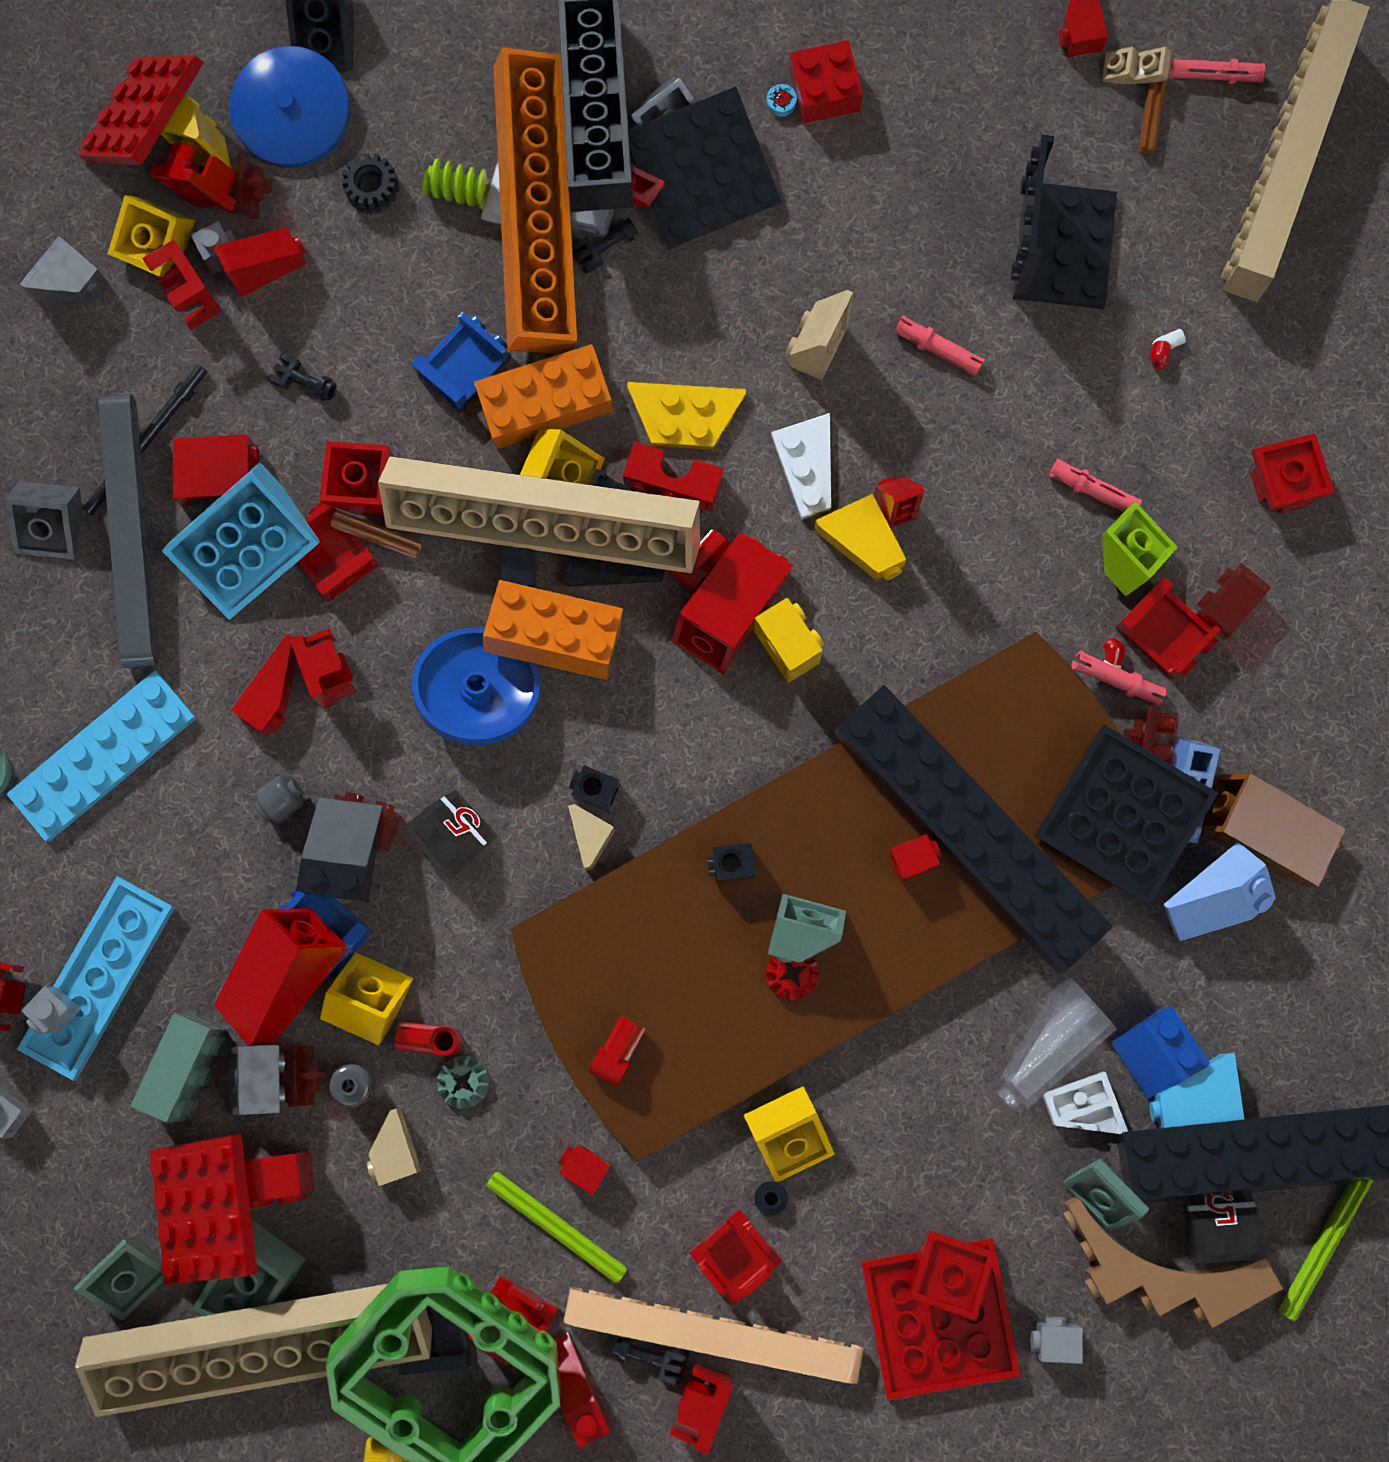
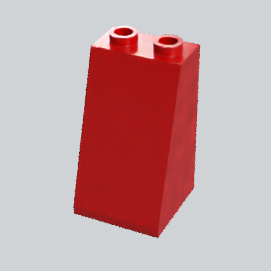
M740 532L680 612L672 642L725 675L753 633L755 617L769 609L787 582L793 564L789 563L783 555L774 553L762 546L756 538L748 537Z
M311 908L261 909L214 1006L223 1015L224 1020L231 1024L242 1040L249 1046L275 1044L344 955L348 946Z

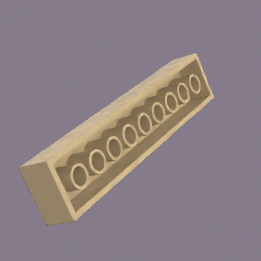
M1331 0L1328 7L1324 5L1321 7L1316 22H1313L1306 38L1309 42L1307 47L1303 49L1297 66H1299L1298 72L1294 74L1287 91L1290 95L1288 100H1285L1278 116L1281 120L1270 138L1269 145H1271V148L1261 163L1259 171L1262 173L1251 191L1250 198H1252V201L1242 216L1240 225H1243L1240 234L1236 235L1230 251L1233 254L1222 272L1221 279L1226 280L1223 291L1258 302L1274 279L1369 6L1351 0Z
M389 457L378 481L386 528L528 548L537 551L685 573L693 572L700 547V501L397 457Z
M387 1284L84 1337L75 1370L95 1417L327 1377L326 1364L331 1345ZM426 1308L411 1323L409 1346L405 1356L395 1361H386L379 1358L370 1369L430 1358L432 1327Z

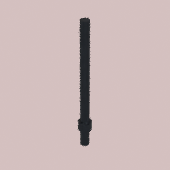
M199 364L184 382L180 381L173 389V396L140 435L141 455L184 401L188 403L195 394L193 390L208 373ZM105 480L82 507L91 515L96 512L106 499Z

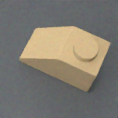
M402 1108L389 1112L369 1152L371 1161L367 1162L368 1172L372 1181L377 1180L378 1186L422 1171Z

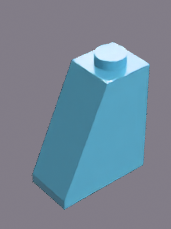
M1235 1053L1219 1054L1209 1060L1210 1063L1182 1082L1154 1095V1101L1150 1102L1149 1109L1153 1122H1157L1158 1128L1244 1120Z

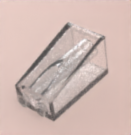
M1071 977L1060 980L1055 984L996 1081L1000 1088L997 1094L1010 1108L1013 1106L1014 1108L1029 1109L1117 1029Z

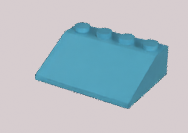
M258 463L175 536L162 552L230 620L318 545L320 541L283 486L261 463Z

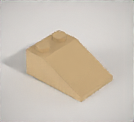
M846 290L815 302L811 312L805 311L799 324V328L802 331L798 338L792 337L786 350V354L789 355L788 366L822 381L848 328L853 292Z

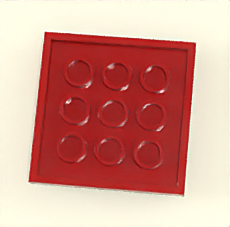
M196 55L152 56L134 59L127 69L129 74L126 79L114 89L112 93L113 100L108 107H105L97 117L98 124L95 129L84 137L81 143L83 148L78 156L88 163L142 165L204 62Z
M241 1134L150 1150V1170L153 1174L154 1204L157 1209L158 1238L162 1253L161 1269L165 1284L257 1274L258 1268Z
M992 1237L968 1241L978 1247L996 1253L994 1238ZM919 1250L861 1261L887 1400L1021 1376L997 1253L994 1257L976 1321L909 1298L913 1283L911 1276Z

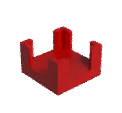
M175 239L142 258L150 271L173 259L176 266L169 269L163 277L158 276L157 280L165 292L168 293L167 298L177 313L198 301L203 305L184 317L183 320L190 330L221 312L219 306Z

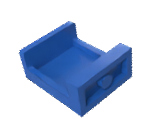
M464 312L458 315L459 324L425 359L419 355L411 363L415 374L459 412L478 394L474 382L496 375L510 360L506 350L507 344L498 335L495 334L493 337L485 331V325L474 315L468 317Z
M295 888L291 894L294 898L286 907L282 905L278 909L311 908L348 946L344 955L324 979L330 981L373 931L336 898L307 895L296 891Z

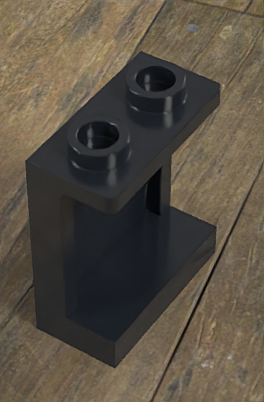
M428 1305L426 1310L432 1327L430 1358L398 1364L399 1376L467 1368L471 1364L468 1333Z

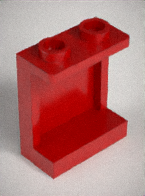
M248 434L173 438V498L181 507L194 506V501L219 499L255 467V463H259L260 452L258 445L254 444Z
M320 503L313 507L309 512V516L305 518L320 542L303 556L298 563L324 598L330 602L379 565L358 537L331 526L332 517L337 509Z
M1163 577L1120 622L1116 629L1165 674L1173 679L1179 673L1185 677L1197 664L1193 658L1200 651L1206 654L1219 641L1214 636L1221 629L1217 625L1211 628L1170 591L1174 585Z

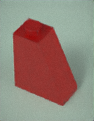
M287 227L213 247L224 270L241 297L306 265L302 254L307 251L299 236L297 235L292 238Z

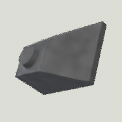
M672 77L650 94L630 116L636 125L639 126L696 103L682 80Z
M58 236L20 285L42 309L47 311L88 304L92 298H97L102 293L104 283L107 280L94 265Z

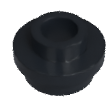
M764 1182L755 1192V1204L763 1214L777 1215L787 1205V1192L777 1182ZM769 1192H774L778 1197L777 1202L773 1205L765 1202V1195Z

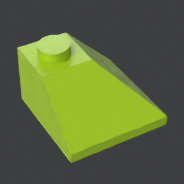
M1136 501L1102 535L1104 573L1127 596L1148 581L1178 548Z

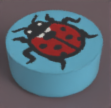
M778 84L769 90L767 94V107L772 114L784 117L790 115L795 110L797 95L792 87L786 84Z

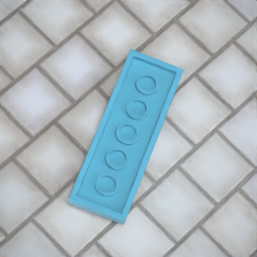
M154 670L10 790L7 795L46 842H50L197 719V717L164 678Z
M116 876L53 986L63 991L81 1010L59 1034L44 1032L39 1034L29 1027L17 1050L65 1077L77 1080L175 907L125 879Z

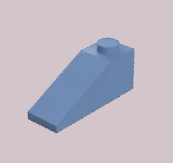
M1176 737L1170 764L1212 788L1221 749L1207 743ZM1204 818L1189 842H1199Z

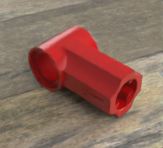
M712 529L700 542L693 572L685 573L670 570L669 573L694 594L698 589L697 586L706 579L729 548L730 543L722 534Z
M620 1016L606 1044L600 1047L593 1059L588 1073L618 1088L630 1066V1058L646 1029Z
M399 1021L395 1034V1050L450 1057L457 1055L464 1045V1038L461 1032L447 1026ZM449 1032L453 1037V1045L449 1050L444 1051L440 1046V1038L443 1034Z

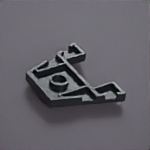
M596 469L592 486L630 491V488L624 484L616 482L602 470ZM571 556L563 585L566 587L662 582L665 569L603 561V564H598Z

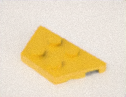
M638 382L627 383L629 394L632 397L652 446L713 450L721 438V434L731 422L737 408L746 397V389Z

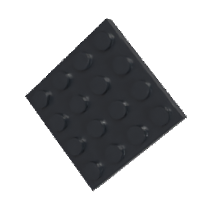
M736 86L628 130L630 154L636 168L664 181V187L651 202V205L669 249L782 203Z
M1103 724L1034 836L1146 905H1150L1217 797L1218 792Z

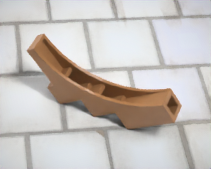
M1073 1197L1063 1203L1067 1211L1062 1213L1067 1225L1072 1232L1078 1230L1084 1241L1079 1244L1088 1262L1094 1260L1096 1263L1084 1270L1089 1278L1084 1281L1085 1286L1094 1300L1099 1298L1106 1305L1139 1287L1140 1291L1136 1292V1295L1146 1311L1151 1309L1154 1314L1161 1316L1191 1299L1192 1302L1188 1304V1307L1198 1323L1203 1321L1204 1324L1213 1328L1283 1289L1267 1259L1259 1255H1255L1237 1264L1210 1270L1173 1269L1143 1260L1127 1251L1107 1235L1090 1216L1079 1198Z

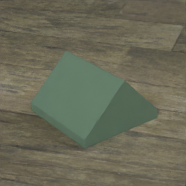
M139 1235L129 1237L111 1251L74 1289L86 1299L123 1321L165 1280L161 1269L162 1261Z

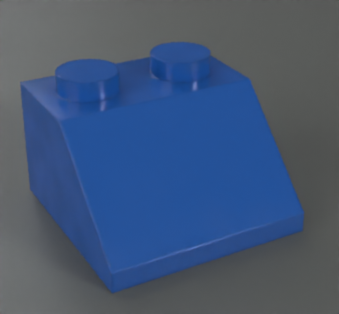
M1173 1006L1161 1008L1110 1041V1044L1147 1099L1182 1082L1210 1063Z

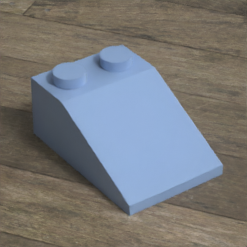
M1237 842L1163 905L1175 936L1179 941L1252 920L1259 913L1267 911L1276 897L1266 864Z

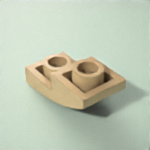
M1165 46L1139 53L1134 47L1107 52L1102 81L1116 84H1143L1167 80L1171 51Z

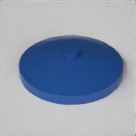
M288 46L268 50L252 59L242 69L231 90L229 112L237 137L251 154L273 166L296 168L322 160L339 145L349 125L351 103L344 80L332 63L312 50Z
M464 628L439 637L419 656L412 675L413 701L421 719L431 730L443 738L465 745H488L513 736L529 722L539 702L540 675L537 665L484 652L483 634L485 628Z

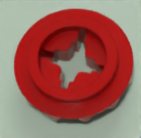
M772 956L766 968V979L769 987L777 996L786 1000H799L808 996L814 990L818 982L819 971L813 957L800 963L796 961L789 962L793 968H801L803 966L806 968L798 975L800 987H797L792 979L779 980L787 972V964Z

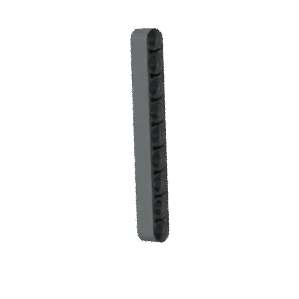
M133 394L104 396L99 398L98 407L120 659L124 669L158 665L159 660L155 658V651L158 650L137 405Z

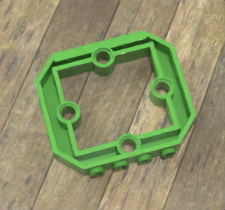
M450 1267L399 1271L331 1345L326 1364L332 1410L408 1462H507L560 1406L561 1383L557 1346L553 1338L547 1332L539 1331L530 1325L520 1313L512 1312L506 1308L495 1295L489 1292L485 1293L475 1286L467 1275L457 1273ZM428 1305L473 1336L474 1344L479 1349L485 1352L497 1353L527 1374L513 1389L506 1386H498L487 1393L485 1396L483 1421L462 1443H459L422 1417L423 1407L417 1398L411 1395H401L394 1398L363 1377L379 1358L386 1361H395L405 1356L409 1346L411 1323Z

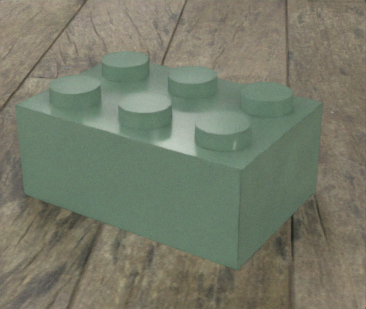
M174 1013L130 1107L165 1123L185 1121L186 1117L190 1118L198 1106L199 1100L195 1097L200 1087H205L211 1078L213 1069L209 1067L214 1056L218 1057L226 1045L227 1039L224 1038L226 1029L192 1014Z

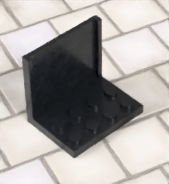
M1042 134L1038 147L1032 146L1030 161L1027 162L1025 175H1023L1020 194L1024 196L1016 262H1013L1011 281H1014L1012 299L1104 309L1107 298L1117 191L1043 183L1044 169L1054 143V136Z

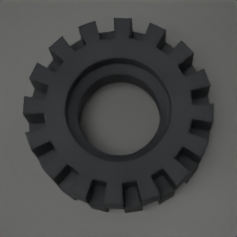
M365 153V159L360 160L358 155L354 157L355 164H352L350 161L346 164L348 171L343 169L342 175L344 179H341L344 192L350 204L356 206L357 210L362 212L365 209L369 214H372V209H376L377 213L382 212L381 207L384 205L387 209L391 207L390 200L395 202L397 199L396 192L399 193V181L395 170L385 157L381 160L379 154L374 153L373 159H371L370 154ZM368 175H376L382 179L381 187L374 192H363L360 189L361 180Z

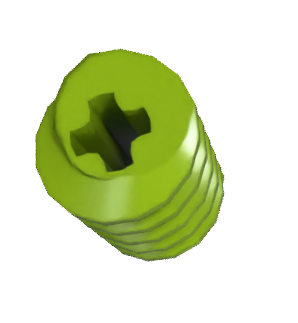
M436 158L432 166H429L426 170L422 190L424 196H429L432 193L434 198L439 199L443 196L449 202L455 198L458 204H464L467 201L470 207H475L478 203L479 208L483 210L490 189V182L487 179V171L485 169L481 171L479 177H476L475 167L473 166L470 167L467 174H464L463 164H459L456 171H452V163L447 161L444 169H442L440 159Z

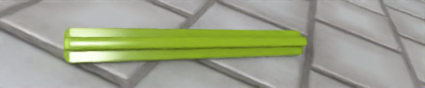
M496 1172L489 1179L487 1187L614 1283L620 1282L627 1271L623 1264L501 1173Z
M1373 1180L1348 1183L1278 1309L1279 1313L1292 1321L1298 1319Z

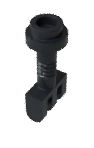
M629 217L625 220L623 218L619 219L617 223L620 227L602 238V240L600 239L591 244L588 237L585 236L572 244L573 255L584 249L583 252L576 256L579 264L590 259L589 262L582 266L585 274L604 264L599 254L612 247L614 243L617 244L625 238L629 242L635 240L634 236L638 234V231Z
M281 353L279 360L288 364V366L285 367L276 363L273 368L275 372L282 374L281 378L270 374L267 379L269 382L288 390L293 381L313 390L315 398L321 401L331 400L337 390L336 383H333V380L327 376L316 379L298 371L302 365L300 361L284 353Z
M617 1336L612 1357L618 1358L617 1362L624 1364L625 1357L636 1361H644V1363L661 1368L658 1380L674 1385L681 1384L683 1378L681 1373H684L686 1368L685 1362L688 1361L690 1355L688 1350L667 1346L664 1355L646 1349L643 1350L642 1347L629 1344L631 1338Z

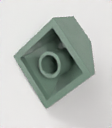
M783 894L767 954L773 955L782 962L796 961L800 963L835 945L842 938L846 910Z

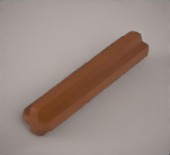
M1166 80L1148 83L1138 151L1141 154L1152 155L1156 149Z
M340 510L334 513L331 520V526L340 531L412 558H417L420 554L422 542Z

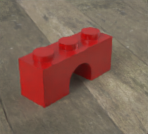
M634 441L623 473L624 485H628L630 491L641 493L648 491L662 496L700 501V512H705V509L713 511L724 478V468L694 459L690 471L685 476L671 478L662 471L665 460L664 450Z

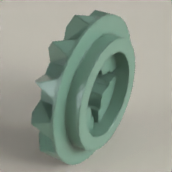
M453 1057L442 1065L437 1076L438 1093L445 1103L458 1109L473 1107L480 1103L488 1092L489 1075L487 1069L474 1057ZM472 1071L469 1075L468 1083L474 1091L462 1088L454 1094L453 1092L458 1082L454 1079L455 1077L452 1073L464 1076Z

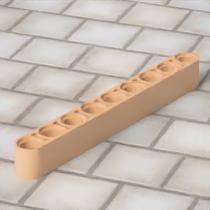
M570 1287L563 1321L568 1325L851 1384L858 1383L864 1350L860 1346L852 1344L851 1347H846L843 1342L819 1338L817 1341L811 1339L809 1335L786 1331L783 1334L779 1333L778 1329L756 1324L749 1327L745 1326V1322L722 1317H720V1320L712 1319L713 1315L687 1310V1313L679 1312V1308L655 1304L653 1307L648 1306L645 1301L622 1297V1300L614 1298L615 1295L592 1290L586 1293L581 1292L582 1288Z

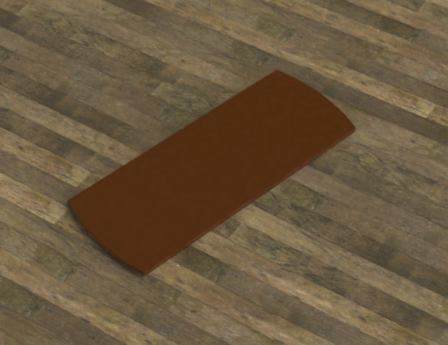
M1037 632L905 705L915 718L1088 900L1114 886V884L1034 836L1101 726L1104 724L1121 734L1093 692L1077 673L1072 670L1067 661ZM842 742L511 928L521 972L536 1013L557 1056L591 1108L607 1129L637 1161L1024 938L940 847L942 858L938 859L940 865L937 868L900 882L888 851L895 846L927 833ZM752 843L756 878L717 884L716 876L709 875L707 857L713 856V848ZM729 855L722 860L721 865L724 870L735 872L739 869L741 863L736 856ZM783 894L846 910L841 941L812 956L818 966V982L808 996L799 1000H786L777 996L769 987L766 979V968L773 956L767 953ZM786 962L787 972L779 980L792 979L797 987H800L798 975L802 973V970L806 969L805 966L793 968L789 962ZM620 1016H623L646 1030L630 1058L631 1063L618 1088H615L588 1073V1070L600 1047L606 1044Z

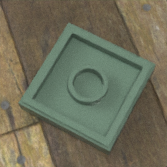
M1101 1159L1071 1174L1063 1182L1067 1190L1074 1197L1079 1198L1085 1208L1110 1233L1144 1217L1149 1210Z

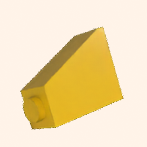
M873 494L816 520L815 530L817 534L875 580L882 577L885 580H890L902 573L901 568L904 567L906 558Z

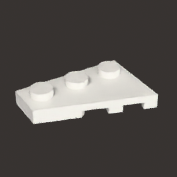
M830 413L771 432L772 440L801 520L830 511Z

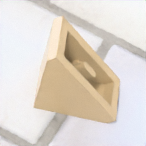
M572 804L568 807L582 863L586 871L592 870L614 834L615 829L605 821Z

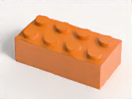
M593 344L474 382L496 449L534 438L539 429H562L614 412L612 400Z
M499 580L483 634V650L486 653L607 680L621 628L623 608Z

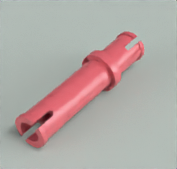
M1172 59L1170 79L1227 81V84H1235L1236 81L1263 83L1265 76V63L1238 62V59H1230V62ZM1189 69H1208L1214 71H1190ZM1222 70H1229V71H1246V72H1245V73H1234V72H1221V71H1222Z
M902 316L894 331L895 334L918 345L917 348L923 351L925 349L947 362L972 374V376H976L985 360L984 358L933 332V328H925L906 316Z
M1059 458L1056 459L1048 474L1049 477L1072 487V491L1076 493L1080 491L1121 512H1124L1135 501L1139 505L1142 502L1141 499L1089 474L1090 471L1075 468Z
M1079 651L1075 655V658L1086 662V665L1073 660L1072 670L1079 671L1123 690V694L1128 697H1139L1154 706H1159L1163 702L1162 699L1153 696L1152 693L1154 692L1165 697L1166 688L1144 680L1141 674L1136 672L1128 673L1088 655L1084 651Z

